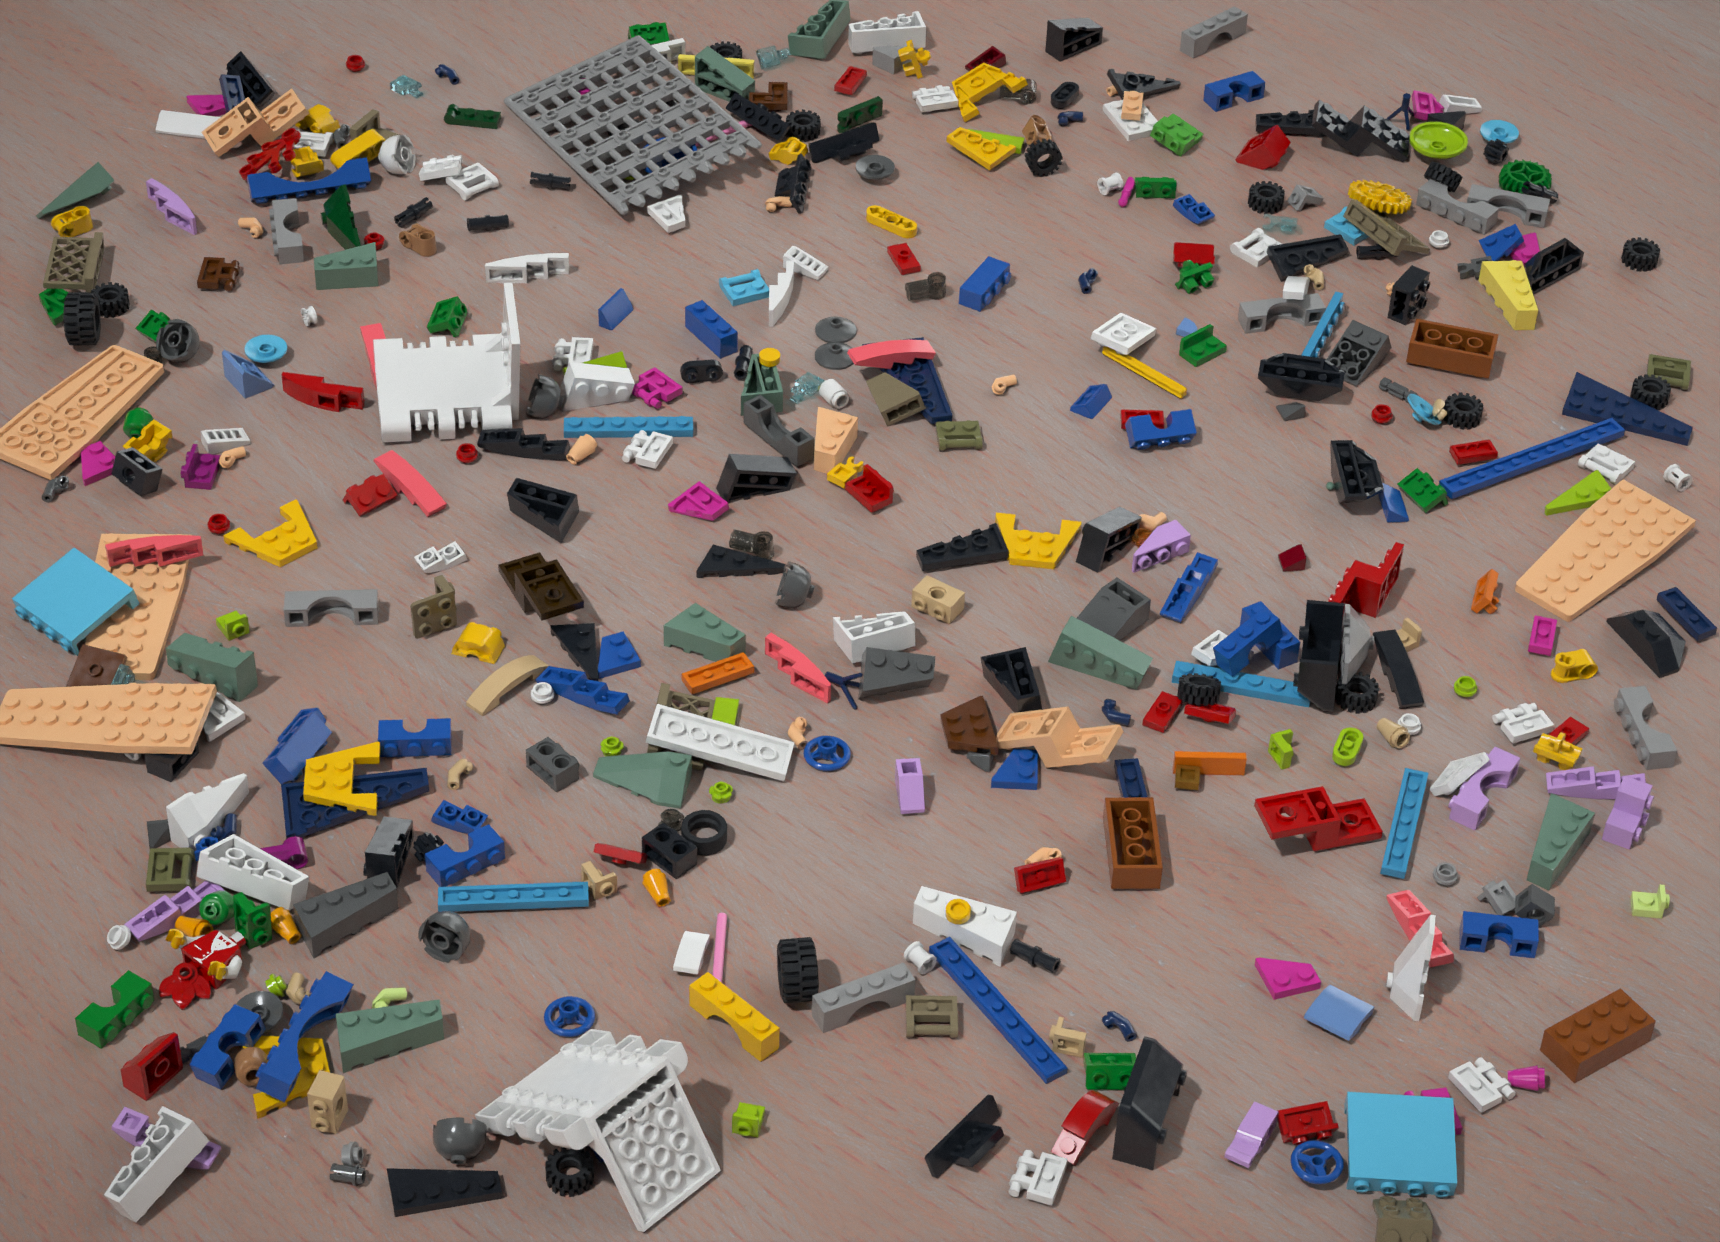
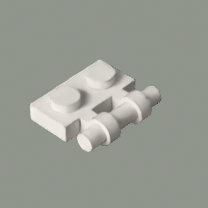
M938 85L931 89L919 88L918 91H912V98L916 99L921 112L958 107V99L949 86L942 87V85Z
M448 155L447 158L442 159L431 158L430 161L423 162V167L419 172L420 181L459 174L462 169L461 163H463L462 155Z
M572 337V342H566L562 338L559 339L554 348L556 353L552 361L554 370L560 371L564 364L568 365L569 362L582 363L591 360L593 338Z
M640 430L631 439L632 443L624 449L622 460L628 463L631 459L636 458V464L656 469L673 444V437L654 431L650 436H647L644 430Z
M1523 703L1511 710L1506 708L1492 716L1495 724L1502 722L1500 729L1513 744L1540 736L1542 733H1550L1554 729L1553 722L1543 710L1537 711L1535 703Z
M1482 1057L1478 1058L1474 1063L1477 1068L1469 1061L1449 1071L1448 1079L1481 1113L1501 1103L1502 1094L1508 1100L1512 1099L1516 1094L1511 1088V1083L1506 1078H1501L1495 1072L1496 1068L1490 1062L1487 1063Z
M1025 1150L1023 1155L1018 1158L1016 1174H1013L1010 1179L1009 1194L1017 1197L1020 1190L1026 1189V1199L1052 1206L1065 1173L1068 1159L1042 1152L1038 1160L1033 1158L1034 1153L1031 1150ZM1033 1171V1177L1026 1176L1027 1172Z

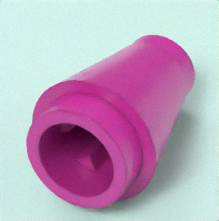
M1538 1065L1508 1070V1081L1513 1087L1534 1091L1545 1089V1069L1538 1068Z

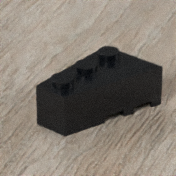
M729 454L716 489L720 497L729 504L731 500L743 498L744 500L751 499L752 495L763 494V496L790 491L797 473L788 457Z
M1118 507L1087 522L1082 529L1083 537L1076 563L1098 573L1102 570L1101 565L1105 560L1110 562L1114 557L1112 554L1117 549L1122 551L1137 537L1142 517L1122 507Z
M1026 647L981 657L984 678L1014 713L1042 710L1040 693Z

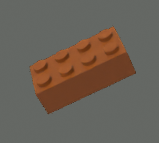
M1416 318L1409 342L1406 362L1489 379L1499 334Z
M1105 798L1103 824L1111 889H1160L1163 867L1154 798Z
M1620 988L1545 1029L1540 1051L1575 1084L1650 1042L1656 1020Z

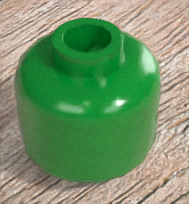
M134 408L128 411L125 416L123 431L130 439L132 437L139 438L142 429L154 418L148 410Z
M221 890L207 894L199 904L201 917L208 920L211 925H219L231 920L234 917L232 894Z

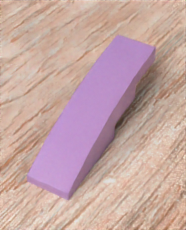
M153 178L146 181L148 198L156 202V208L165 214V220L193 235L197 234L195 216L184 201L165 185Z
M1594 766L1546 773L1548 793L1590 799H1616L1617 791L1624 776H1620L1619 770L1595 773ZM1645 773L1627 775V777L1646 783Z
M207 880L193 890L187 886L170 899L166 895L162 896L124 925L130 929L139 942L175 928V922L179 916L183 915L194 918L200 915L199 904L202 898L212 892L225 890L220 885Z

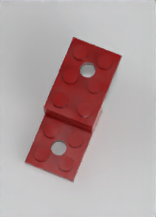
M1396 542L1392 550L1388 549L1384 563L1380 562L1378 567L1355 560L1351 568H1346L1343 581L1338 582L1335 595L1331 594L1328 602L1344 603V607L1345 604H1350L1356 612L1376 618L1399 578L1404 544Z
M1321 786L1255 799L1254 807L1271 840L1305 834L1313 851L1382 838L1383 831L1365 798L1332 804L1326 790ZM1282 813H1286V814L1289 815L1290 817H1285V816H1282L1281 814H1282ZM1345 821H1351L1355 824H1348Z

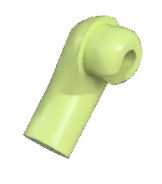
M406 988L383 989L373 1000L372 1009L387 1007L391 1001L406 1000Z

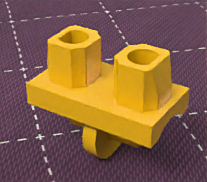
M912 40L906 41L907 47L898 50L901 62L910 59L912 61L903 64L905 75L916 74L917 79L922 78L923 75L919 63L926 66L928 64L927 61L931 58V54L928 50H923V48H918L916 53Z
M1560 732L1557 738L1542 733L1538 743L1534 746L1533 752L1537 753L1538 761L1549 763L1552 759L1559 762V769L1570 770L1580 757L1583 748L1566 742L1565 733Z

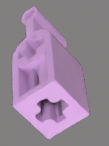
M1254 1101L1241 1122L1234 1140L1227 1148L1224 1158L1249 1168L1257 1153L1259 1154L1274 1131L1278 1111Z

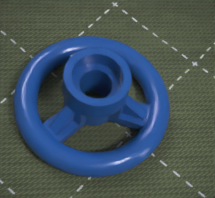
M819 736L806 744L803 754L806 762L811 767L821 771H834L844 767L849 762L851 750L848 744L838 737ZM818 745V749L811 753L812 748ZM837 745L844 752L843 758L839 757L836 753ZM823 758L826 760H831L834 763L823 764L815 760Z
M566 996L554 1000L548 1005L544 1013L546 1027L554 1034L562 1037L582 1035L592 1027L595 1021V1011L592 1005L586 1000L574 996ZM579 1006L586 1010L588 1017L580 1013ZM559 1007V1017L552 1021V1013ZM566 1023H578L582 1025L575 1029L560 1028Z
M1323 1141L1303 1142L1291 1154L1290 1161L1293 1171L1301 1179L1309 1183L1327 1184L1333 1182L1341 1175L1344 1168L1340 1152L1332 1145ZM1313 1148L1324 1150L1322 1154L1313 1156L1302 1153ZM1333 1157L1336 1167L1332 1173L1326 1175V1162ZM1299 1162L1305 1165V1171L1300 1167Z

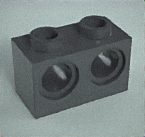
M549 737L526 749V767L555 792L562 790L579 779L578 760L574 756L569 755L559 743H555Z

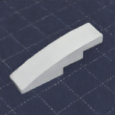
M569 253L525 255L486 263V283H527L528 278L548 279V274H569Z
M786 261V273H778V285H769V327L775 325L789 303L794 282V261Z
M1288 276L1283 289V299H1305L1310 278Z

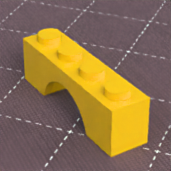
M709 972L689 985V1006L706 1019L712 1015H717L727 1021L737 1033L742 1047L757 1060L762 1062L779 1049L780 1028Z

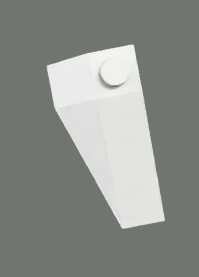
M1430 915L1394 962L1393 972H1388L1386 987L1390 988V999L1414 1021H1419L1422 1010L1424 985L1427 981L1428 964L1431 958L1435 934L1436 915Z

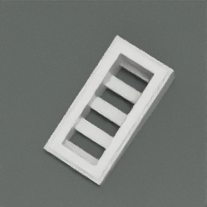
M1442 95L1439 102L1444 107L1443 112L1465 111L1466 114L1482 111V107L1475 98Z
M792 246L783 256V268H786V261H794V272L819 280L828 271L827 265L796 246Z
M243 428L200 431L202 444L208 454H217L251 444Z

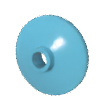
M1503 120L1487 121L1480 128L1481 135L1488 141L1499 139L1507 144L1514 142L1519 136L1517 127Z
M260 335L250 339L246 343L244 350L249 359L255 362L268 363L282 358L287 352V344L281 337Z
M1415 394L1408 395L1407 400L1414 411L1412 415L1419 422L1424 420L1434 425H1439L1442 420H1438L1436 416L1432 415L1433 407L1427 401Z

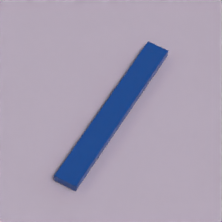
M951 937L929 946V953L937 958L936 961L1045 1084L1067 1074L1068 1067Z

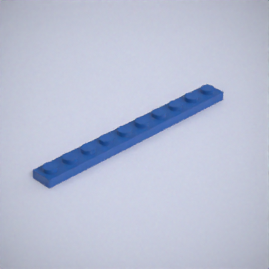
M1613 418L1444 478L1439 481V484L1446 490L1447 496L1450 499H1454L1588 450L1597 444H1604L1623 437L1625 429Z

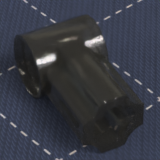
M1026 79L1028 85L1015 93L1011 92L1005 85L1000 86V99H1020L1026 104H1031L1037 98V83L1032 79Z
M934 272L928 276V279L906 283L905 291L908 301L925 297L935 300L944 298L946 296V276L943 273Z
M735 529L731 533L730 548L753 553L755 556L769 560L774 557V543L771 533L762 531L751 534Z

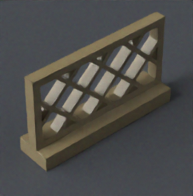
M1351 199L1343 217L1392 255L1399 256L1402 250L1428 254L1430 250L1428 246L1383 212L1381 213L1379 210L1373 211L1358 200Z
M95 232L94 238L54 237L43 288L86 290V292H91L92 289H95L104 254L103 232ZM58 244H67V245L64 246V247H60ZM81 245H89V246L84 247V248H81V247H80ZM73 249L76 250V252H74V253H69V252H68V251H71V250H73ZM60 255L65 256V257H63V258H61V259H58V258H57V257L60 256ZM82 255L85 256V258H83V259H81V260L78 259V257H80V256H82ZM69 261L74 262V263H72V264H70V265H67V264H66V263L69 262ZM58 266H60V267L62 268V269H59V270H57V271L54 269V268H56V267H58ZM79 267L83 268L82 270H80V271H78V272L75 270L76 268H79ZM68 272L71 274V275H69V276H67V277L63 276L64 274H66V273H68ZM78 278V279L81 280L82 282H72V281Z
M661 683L657 704L681 711L690 710L693 714L712 719L715 700L670 691V684ZM672 699L682 701L685 705L677 707L672 702ZM701 705L709 708L706 711L700 712L696 706ZM648 744L647 753L662 752L667 748ZM697 757L699 761L692 760V769L702 771L704 759Z

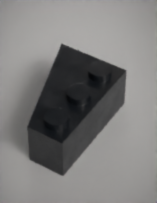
M1090 18L1048 20L1045 52L1059 62L1101 44L1103 27Z
M520 478L514 480L507 492L511 512L559 543L563 542L579 513L577 494Z
M383 817L365 850L363 875L367 876V879L388 872L398 889L414 838L413 820Z

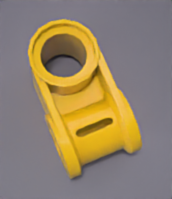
M86 206L75 207L72 210L54 216L51 226L54 230L58 231L60 237H74L89 232L93 228L90 210Z
M1585 649L1561 652L1555 656L1556 665L1551 670L1550 675L1554 681L1559 683L1589 679L1597 673L1598 666Z

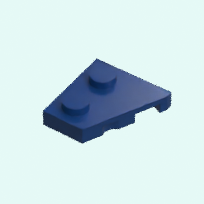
M624 631L602 637L598 664L599 679L641 667V660Z
M1013 749L992 777L991 788L1037 790V750Z

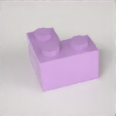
M1624 776L1617 791L1614 807L1605 824L1602 840L1629 850L1633 841H1639L1642 833L1640 826H1646L1650 813L1646 812V809L1650 810L1654 800V796L1650 795L1653 785Z

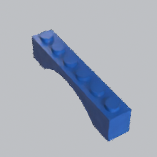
M367 157L347 160L333 174L311 182L287 181L269 172L247 175L251 202L256 201V204L267 203L268 199L274 198L276 200L288 199V196L296 195V198L307 197L308 193L323 195L327 194L328 190L336 191L344 184H346L347 188L364 189L371 182Z
M327 971L321 980L315 979L310 989L312 994L310 996L305 995L299 1007L301 1011L299 1013L294 1012L289 1022V1030L283 1029L278 1039L280 1044L278 1047L273 1045L267 1056L269 1061L267 1064L262 1062L256 1074V1077L259 1078L257 1090L283 1102L286 1101L296 1085L301 1070L297 1052L298 1041L315 1025L336 1018V1013H341L348 1002L354 984Z

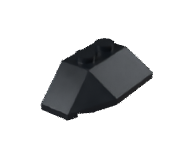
M241 51L227 63V75L240 76L245 99L249 97L256 107L263 106L277 93L265 76Z
M1563 238L1535 254L1524 265L1533 295L1581 269L1584 252L1568 239Z
M1282 353L1260 361L1258 379L1276 395L1321 401L1342 391L1345 372L1339 370L1334 364L1323 358Z
M1331 440V476L1335 484L1338 503L1361 502L1383 492L1384 488L1376 460L1365 450L1357 447L1353 440Z
M1642 609L1607 618L1606 622L1659 678L1679 671L1686 641L1659 613Z

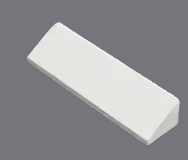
M161 110L157 121L156 133L205 139L202 131L221 117Z

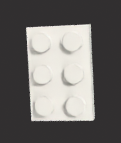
M1123 100L1103 104V112L1127 141L1150 137L1154 124L1158 122L1143 103L1140 121L1121 119Z
M1119 313L1094 330L1091 339L1101 346L1114 349L1119 354L1128 355L1154 337L1157 328Z

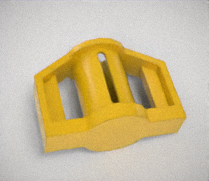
M790 137L785 142L775 144L768 154L770 160H779L781 163L788 165L793 161H797L799 154L805 157L808 153V148L799 139Z

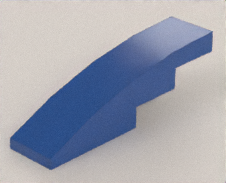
M1197 552L1191 565H1187L1182 577H1178L1160 611V615L1181 623L1209 582L1218 565V559Z
M548 666L536 678L537 683L545 682L550 684L557 695L607 713L617 715L630 701L627 693L610 691L607 683L588 680L586 673L582 671Z

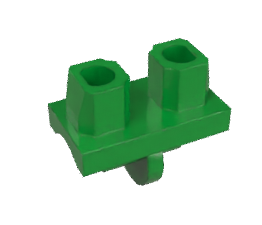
M1191 260L1184 261L1183 268L1179 270L1180 280L1175 283L1177 289L1184 288L1188 294L1198 289L1199 285L1197 282L1199 281L1204 288L1210 287L1215 280L1211 274L1213 265L1209 262L1199 266L1198 263L1194 264Z

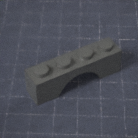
M762 395L744 402V424L783 456L788 457L794 465L798 467L814 458L815 438L801 427L792 432L788 431L778 419L772 403Z

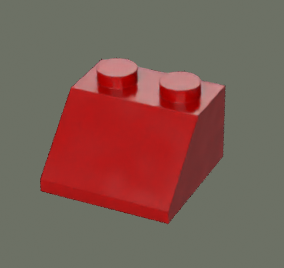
M1275 125L1249 139L1235 160L1237 163L1261 170L1268 167L1273 168L1281 162L1280 158L1287 153L1286 149L1291 142L1280 127Z
M173 1032L157 1037L153 1042L146 1045L132 1060L126 1062L123 1068L120 1069L123 1087L147 1101L183 1069L178 1034Z

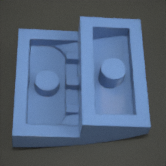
M1329 985L1309 1007L1304 1015V1019L1349 1041L1359 1033L1362 1023L1372 1016L1375 1007Z

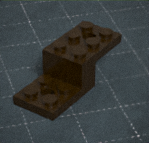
M539 552L498 565L500 575L524 613L535 610L541 621L584 608V600L557 559L546 562Z

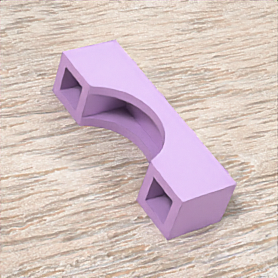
M1494 747L1487 754L1490 760L1471 775L1468 782L1464 781L1459 794L1451 798L1448 806L1451 809L1449 819L1472 830H1476L1486 817L1489 799L1482 791L1495 787L1507 789L1517 775L1520 757Z

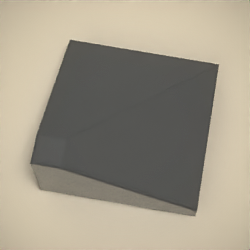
M1293 402L1276 406L1284 421L1304 417V404Z
M978 748L977 752L969 751L967 759L984 771L990 772L995 755L991 754L990 749Z
M168 819L147 821L150 849L158 848L171 841Z

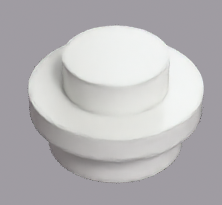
M1441 230L1434 231L1429 237V243L1435 248L1446 247L1449 244L1448 234Z
M537 683L531 690V699L536 703L545 704L554 698V690L548 683Z
M1407 713L1402 715L1397 723L1407 728L1410 735L1417 734L1421 729L1420 720L1414 714Z
M125 925L113 926L107 935V942L115 950L123 949L129 944L131 939V931Z

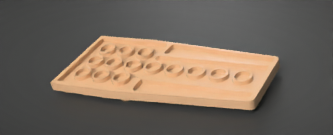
M110 346L24 408L0 428V459L49 480L54 479L81 456L83 449L95 443L164 373L163 364L120 346Z
M1623 479L1588 508L1516 582L1515 591L1564 621L1570 622L1656 561L1695 527L1696 520Z
M101 534L95 562L133 588L139 601V605L134 609L124 604L86 636L85 645L125 654L128 657L119 680H153L156 677L184 588L189 559L159 567L157 561L134 567L133 562L110 567L107 561L105 544L143 537L182 534Z
M129 683L120 685L11 689L7 691L0 705V744L114 753L192 754L216 696V685L203 683Z

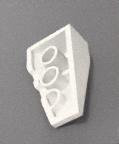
M243 773L223 780L219 786L213 788L210 786L203 787L202 792L196 794L193 792L186 793L166 806L171 841L179 848H192L196 851V843H200L205 837H212V829L215 828L217 830V826L222 827L225 824V816L233 813L249 794L247 775Z

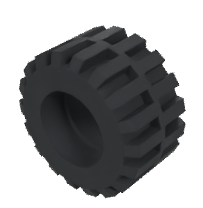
M67 293L63 313L67 342L69 345H96L101 329L100 305L96 293Z
M811 937L779 940L777 945V971L780 995L784 1003L812 1001V995L818 994L817 955L815 944Z

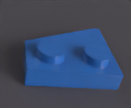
M1516 224L1479 240L1486 257L1491 256L1492 261H1498L1503 255L1507 257L1514 248L1524 242L1523 236Z

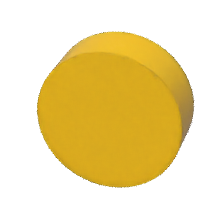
M775 348L762 349L759 353V362L763 366L774 367L780 363V352Z
M963 899L949 901L946 905V918L953 924L966 923L971 916L969 903Z

